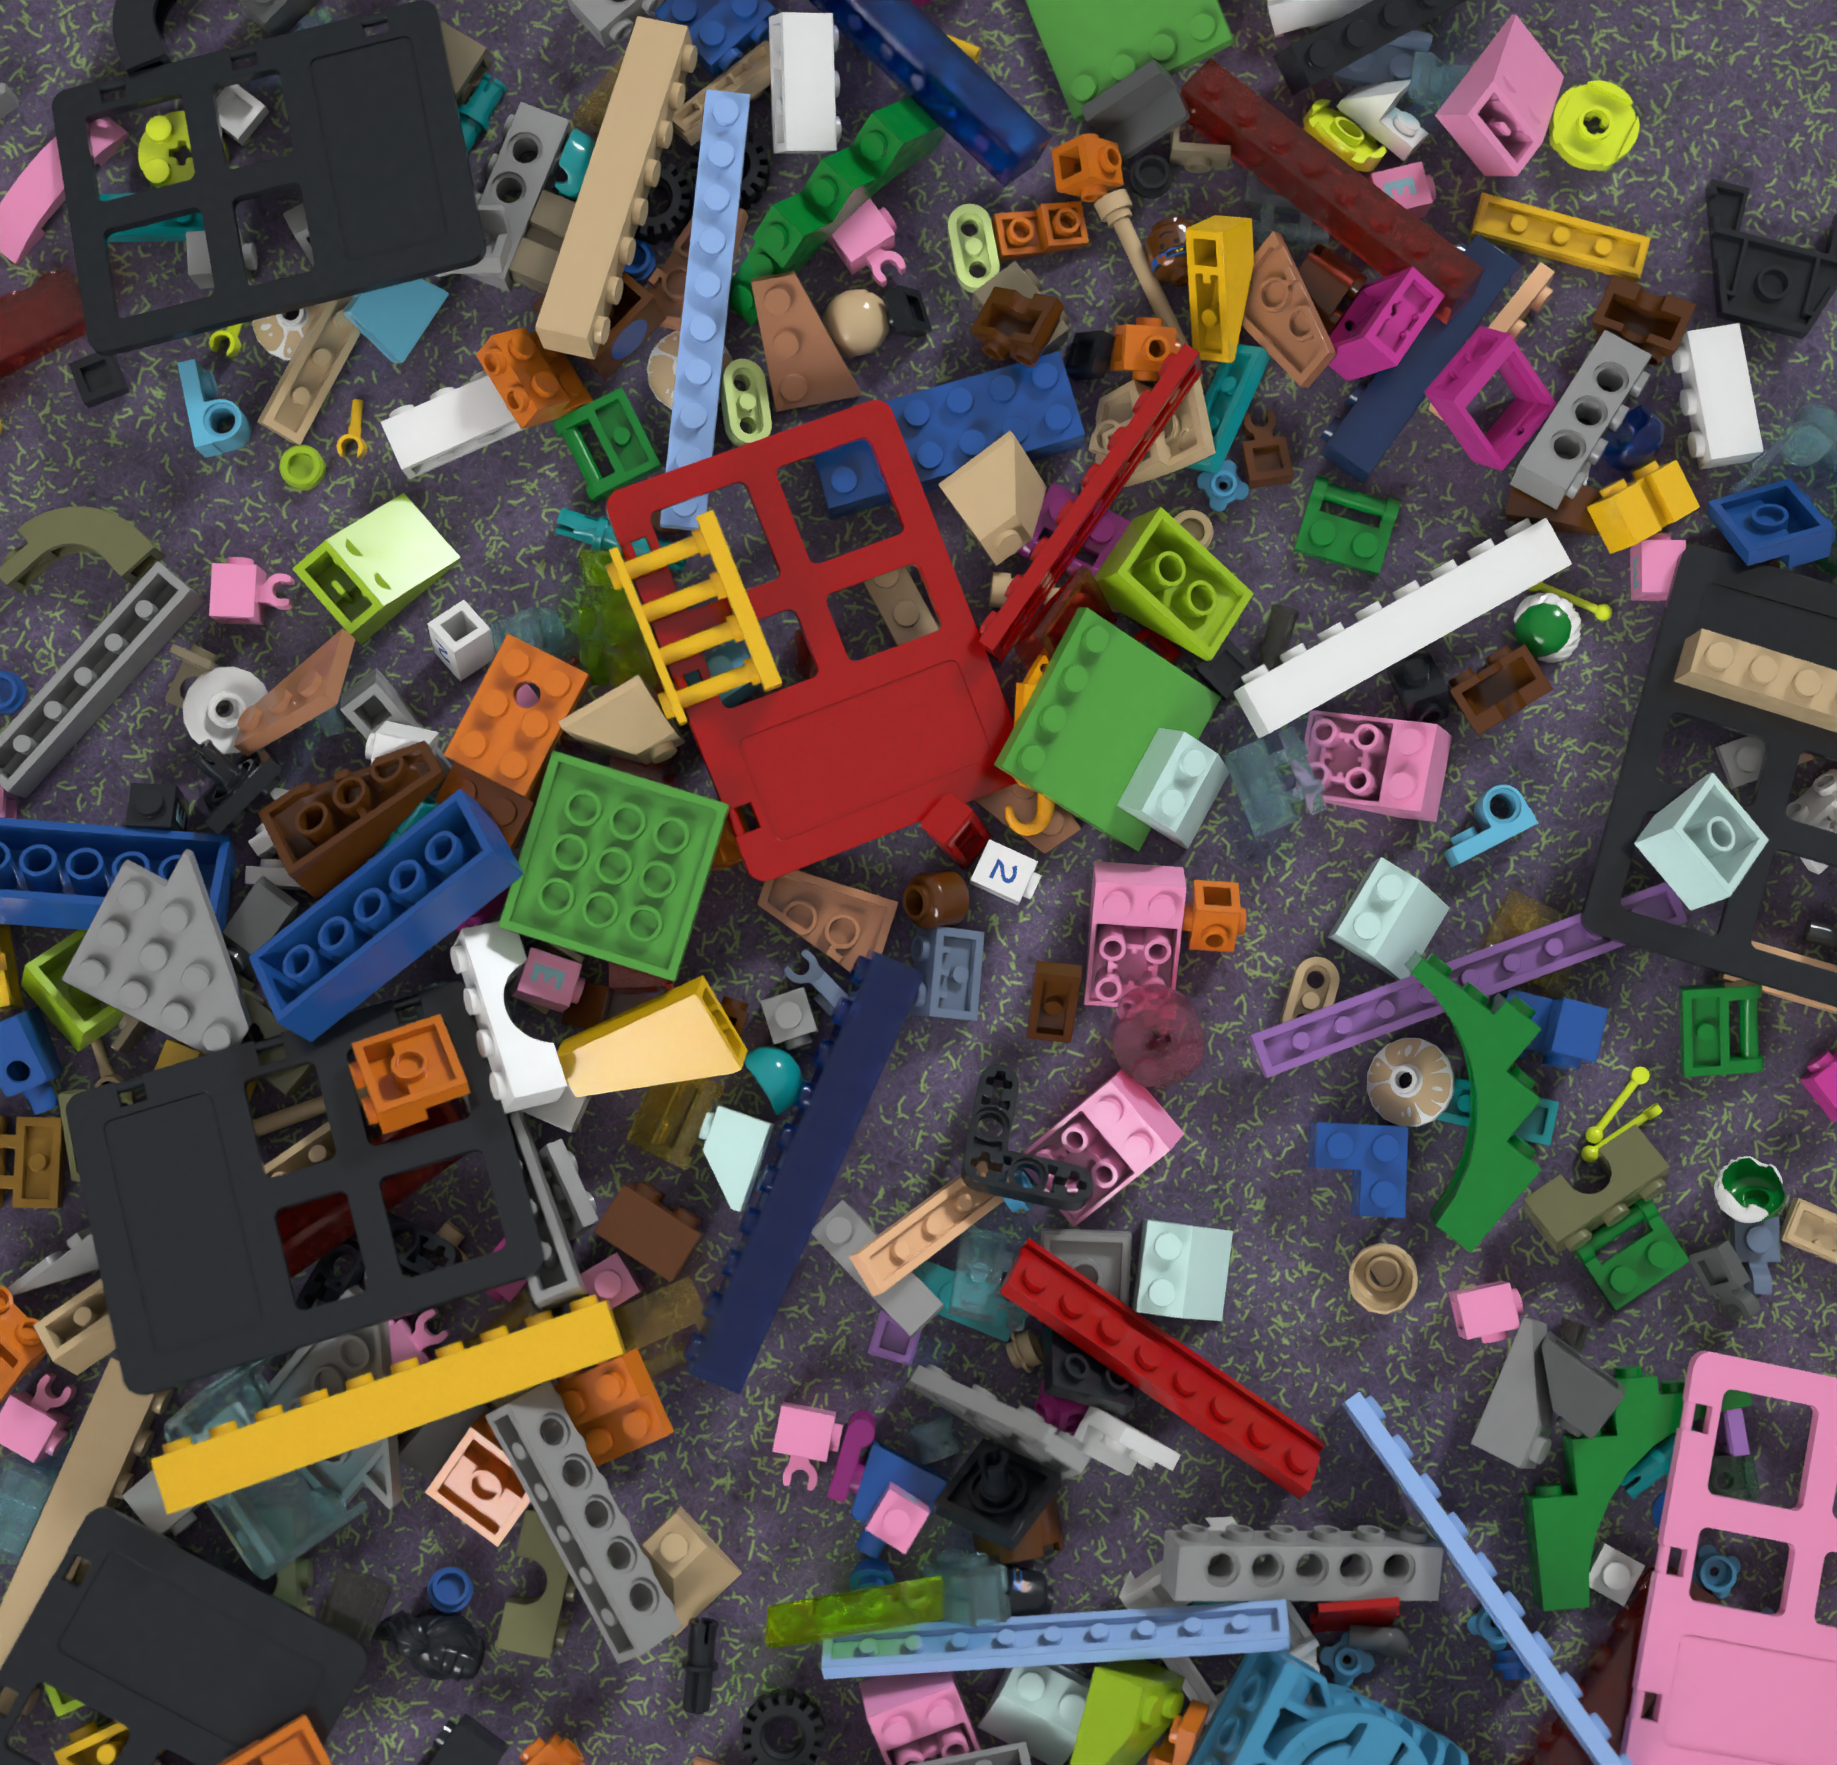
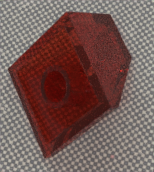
M1081 565L1020 634L1013 648L1028 672L1038 655H1046L1048 661L1051 660L1079 607L1090 609L1112 625L1116 623L1117 618L1089 567Z

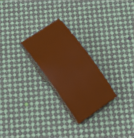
M1511 485L1505 514L1508 521L1521 522L1528 518L1531 523H1537L1547 518L1555 532L1598 536L1599 531L1587 506L1601 499L1602 496L1599 489L1582 485L1574 499L1565 496L1558 509L1555 510Z

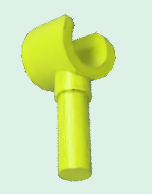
M243 323L229 326L226 331L219 330L213 333L209 339L210 349L217 353L221 341L229 338L230 347L226 352V356L229 358L236 357L241 350V341L238 335Z

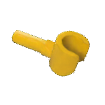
M353 399L348 434L341 436L337 442V452L343 458H346V445L352 440H356L358 443V459H363L367 453V444L361 438L364 401L360 399Z

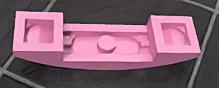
M110 117L96 119L89 126L95 165L98 164L103 167L130 135ZM56 136L30 162L0 203V252L17 266L44 236L45 232L41 228L66 200Z

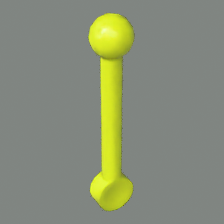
M1543 581L1528 589L1531 592L1542 591L1544 593H1553L1560 598L1564 597L1568 602H1572L1573 605L1595 613L1596 618L1601 621L1608 620L1612 616V609L1608 604L1596 605L1547 585Z
M1636 1067L1632 1070L1630 1074L1631 1080L1597 1125L1587 1129L1585 1136L1588 1142L1597 1144L1602 1141L1604 1129L1636 1087L1645 1084L1649 1080L1650 1074L1646 1068Z
M1658 1103L1645 1109L1642 1114L1596 1145L1585 1146L1581 1151L1582 1159L1588 1163L1595 1162L1598 1159V1149L1633 1125L1636 1124L1639 1127L1647 1120L1657 1117L1662 1113Z

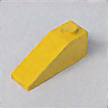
M1214 215L1185 229L1192 348L1200 353L1201 360L1231 363L1235 361L1254 265L1252 218Z

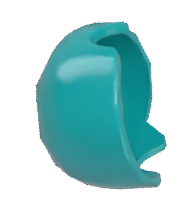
M576 128L572 130L559 161L560 167L565 170L568 178L564 182H555V187L558 189L556 195L573 202L577 201L596 144L595 139Z
M760 1046L746 1054L744 1063L765 1092L776 1115L784 1112L800 1098L803 1079L800 1067L790 1054L775 1046Z

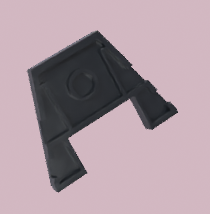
M1711 179L1706 185L1705 196L1717 318L1803 339L1809 333L1837 289V214L1832 220L1825 253L1740 231L1750 188Z

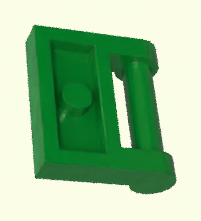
M622 387L560 417L553 423L558 437L564 438L588 485L585 491L591 503H597L609 497L614 491L662 469L661 463ZM591 423L615 471L604 478L580 432V428Z
M1316 475L1293 552L1378 576L1393 525L1399 512L1401 500L1390 496L1384 500L1330 484L1329 478ZM1322 501H1329L1379 516L1378 528L1320 511Z
M1741 979L1731 983L1679 986L1680 1072L1684 1077L1755 1073L1764 1070L1763 1055L1759 1053L1758 998L1762 997V985ZM1739 1000L1740 1053L1730 1056L1729 1001Z
M1640 1198L1629 1207L1630 1212L1621 1221L1610 1227L1603 1224L1591 1232L1592 1238L1585 1245L1573 1251L1612 1310L1617 1311L1690 1262L1660 1217L1659 1211L1652 1200L1645 1202L1643 1198ZM1642 1220L1649 1228L1647 1232L1601 1263L1598 1261L1595 1254L1597 1250Z

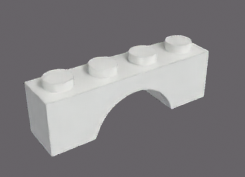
M498 921L461 929L454 946L451 947L450 955L455 972L457 974L462 973L466 986L463 991L466 1010L469 1015H475L479 1030L476 1033V1040L479 1052L483 1058L488 1057L492 1073H490L489 1082L492 1094L496 1100L501 1099L504 1112L510 1113L558 1101L566 1089L567 1083L554 1043L538 1041L525 1035L512 1023L506 1012L503 999L504 987L518 977L527 958L519 933L498 927L500 923Z

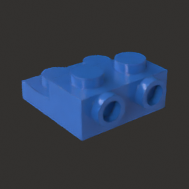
M666 0L654 11L655 17L660 21L688 26L692 44L697 47V61L713 78L722 70L727 72L730 67L741 60L744 56L743 52L754 42L759 45L769 38V17L776 15V9L768 0Z
M1791 478L1711 500L1707 504V517L1747 566L1779 557L1787 568L1830 557L1831 544L1835 541L1834 526L1828 518L1823 517L1813 505L1809 495L1803 493Z

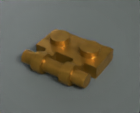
M0 1116V1207H4V1189H13L12 1208H63L66 1143L61 1117H17L16 1135L7 1134L8 1116ZM7 1148H15L14 1175H5Z

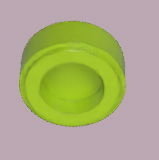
M295 445L286 450L282 455L279 470L282 478L288 485L294 489L305 491L315 488L322 482L326 472V465L323 457L313 447Z

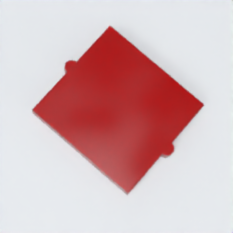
M1399 1597L1318 1603L1315 1613L1309 1614L1311 1632L1349 1630V1624L1387 1627L1392 1625L1395 1618L1400 1617Z

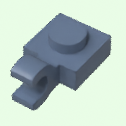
M804 950L801 955L809 962L808 972L804 975H797L787 966L784 969L786 976L796 984L813 985L819 991L813 999L831 1017L839 1012L846 1018L857 1007V1004L818 965L815 956L811 952Z
M1730 1217V1243L1741 1262H1744V1269L1751 1279L1744 1285L1745 1289L1752 1294L1772 1295V1278L1767 1262H1781L1779 1217L1755 1223H1743Z

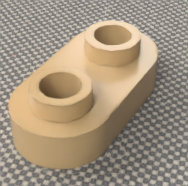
M1311 957L1302 961L1295 968L1280 1017V1024L1295 1019L1299 1014L1306 1015L1334 1004L1340 976L1336 966L1331 961L1323 957ZM1310 972H1318L1322 976V985L1317 989L1310 987L1307 982Z

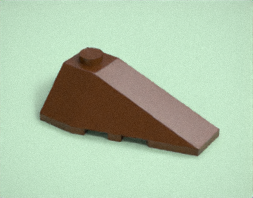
M424 740L377 757L372 765L354 772L346 768L335 772L334 779L313 786L310 782L296 786L260 810L258 814L288 875L317 900L356 872L446 775L429 744Z

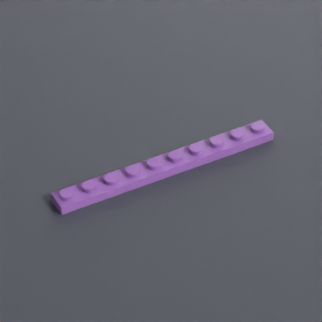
M1667 882L1621 898V906L1625 910L1675 925L1689 922L1679 896ZM1581 913L1446 962V964L1453 969L1449 977L1461 987L1469 981L1486 996L1626 944L1590 934L1583 927ZM1411 975L1249 1035L1264 1078H1268L1444 1013L1445 1011L1435 996Z

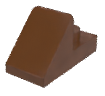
M1037 961L1032 980L1027 1027L1028 1039L1071 1043L1081 984L1082 965Z
M585 982L578 1004L570 1003L569 1008L563 1012L561 1023L588 1029L653 999V997Z

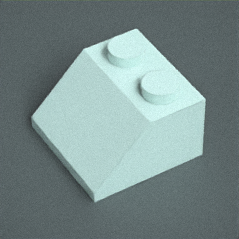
M1158 728L1117 806L1176 844L1188 849L1230 772L1218 753L1186 732Z
M1712 772L1704 776L1655 814L1634 844L1691 911L1730 897L1769 839Z
M1380 857L1370 865L1327 938L1393 978L1400 980L1410 976L1411 973L1404 964L1415 951L1421 955L1423 954L1450 907L1419 879Z
M718 1106L716 1113L707 1112L699 1138L706 1140L703 1152L730 1208L741 1212L746 1209L775 1124L724 1106Z
M1143 1219L1132 1309L1139 1313L1222 1321L1233 1231Z
M1060 1664L1006 1668L977 1727L1008 1744L1026 1741L1029 1755L1048 1765H1063L1074 1750L1091 1680Z

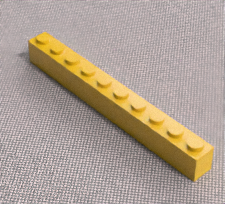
M594 1294L569 1303L571 1313L553 1318L551 1310L525 1318L527 1328L509 1334L506 1325L480 1334L482 1344L464 1350L462 1341L436 1349L437 1359L419 1365L417 1357L391 1365V1376L374 1381L371 1372L345 1381L347 1391L329 1397L327 1388L299 1397L302 1407L284 1413L282 1405L279 1404L253 1413L256 1423L238 1429L236 1420L208 1429L210 1435L208 1440L192 1444L191 1437L188 1436L162 1445L165 1455L151 1459V1463L167 1515L622 1355L626 1352L609 1300L598 1303Z

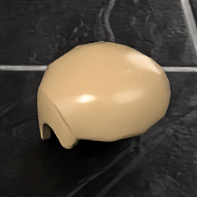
M865 289L848 290L837 295L828 304L821 318L839 353L843 358L853 359L864 354H872L881 346L890 333V322L883 300L875 293L868 292Z
M1379 1242L1362 1248L1351 1262L1349 1269L1350 1292L1353 1298L1368 1312L1387 1315L1402 1310L1413 1299L1417 1290L1418 1276L1413 1258L1405 1250L1393 1244ZM1370 1270L1373 1272V1274L1375 1275V1277L1381 1285L1373 1281V1279L1371 1278Z

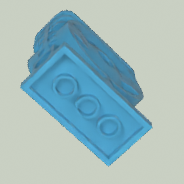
M1283 1650L1245 1654L1187 1765H1469L1467 1754L1447 1736L1436 1731L1433 1732L1424 1724L1413 1719L1410 1720L1401 1712L1393 1708L1389 1709L1376 1700L1369 1699L1355 1690L1327 1683L1326 1678L1310 1664Z

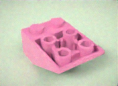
M1512 14L1435 116L1484 176H1518L1544 141L1564 75L1516 14Z
M1310 710L1293 796L1398 818L1436 822L1452 735L1438 724Z
M1094 861L1084 1005L1173 1011L1187 889L1183 867Z
M1125 1065L1023 1153L1075 1164L1085 1168L1090 1173L1094 1188L1088 1203L1082 1209L1076 1211L1060 1210L1072 1226L1075 1227L1168 1153L1185 1133ZM1024 1168L1032 1179L1039 1184L1038 1175L1033 1170ZM1049 1174L1044 1191H1051L1055 1175ZM1068 1180L1065 1185L1067 1187V1195L1075 1196L1079 1190L1076 1188V1181Z
M953 1671L876 1676L859 1683L866 1717L886 1765H910L982 1750Z

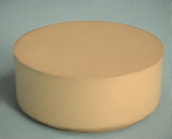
M1186 510L1179 513L1174 519L1207 549L1213 538V526L1210 519L1202 512L1196 510Z

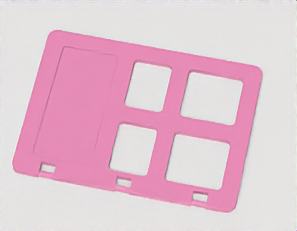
M1700 1351L1690 1359L1682 1398L1684 1400L1680 1427L1677 1428L1657 1540L1659 1547L1655 1569L1651 1574L1632 1688L1634 1689L1629 1716H1626L1620 1755L1624 1753L1634 1765H1837V1627L1819 1624L1815 1621V1610L1824 1558L1829 1552H1837V1518L1834 1517L1832 1511L1837 1486V1378L1710 1351ZM1733 1389L1807 1404L1812 1408L1813 1415L1799 1497L1794 1508H1781L1715 1495L1709 1492L1708 1481L1722 1400L1727 1390ZM1696 1403L1707 1405L1703 1432L1691 1430ZM1707 1527L1786 1542L1788 1544L1789 1555L1780 1608L1775 1614L1749 1611L1696 1601L1690 1598L1691 1578L1699 1533L1702 1529ZM1671 1547L1682 1549L1678 1575L1666 1573ZM1645 1691L1657 1693L1652 1720L1641 1718Z

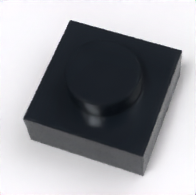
M898 285L884 292L889 306L887 308V317L898 334L918 338L933 332L919 290Z
M1104 330L1075 333L1065 366L1067 376L1075 380L1104 378L1106 369L1111 362V352L1116 337Z
M94 353L69 363L82 401L88 408L130 392L116 355L102 356Z
M1226 637L1213 659L1210 661L1203 660L1193 671L1225 701L1233 694V691L1237 690L1244 683L1241 677L1257 667Z

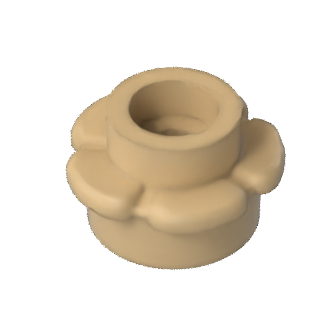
M1031 1329L1018 1333L1017 1330L1012 1331V1341L1006 1344L1009 1359L1016 1369L1022 1367L1027 1373H1031L1035 1366L1043 1363L1042 1347Z

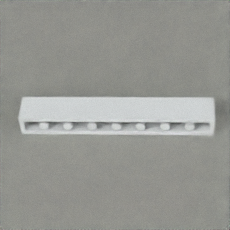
M1528 518L1522 520L1504 531L1508 537L1507 540L1496 546L1491 538L1467 551L1471 560L1460 566H1457L1454 559L1430 572L1434 580L1420 587L1417 581L1414 580L1392 593L1396 601L1382 608L1379 601L1355 613L1359 622L1344 629L1342 623L1339 622L1317 634L1321 643L1309 650H1306L1304 644L1301 643L1281 654L1279 657L1283 664L1273 670L1268 671L1265 664L1243 675L1241 678L1245 685L1233 691L1258 738L1275 731L1572 565L1548 519L1544 518L1533 525Z

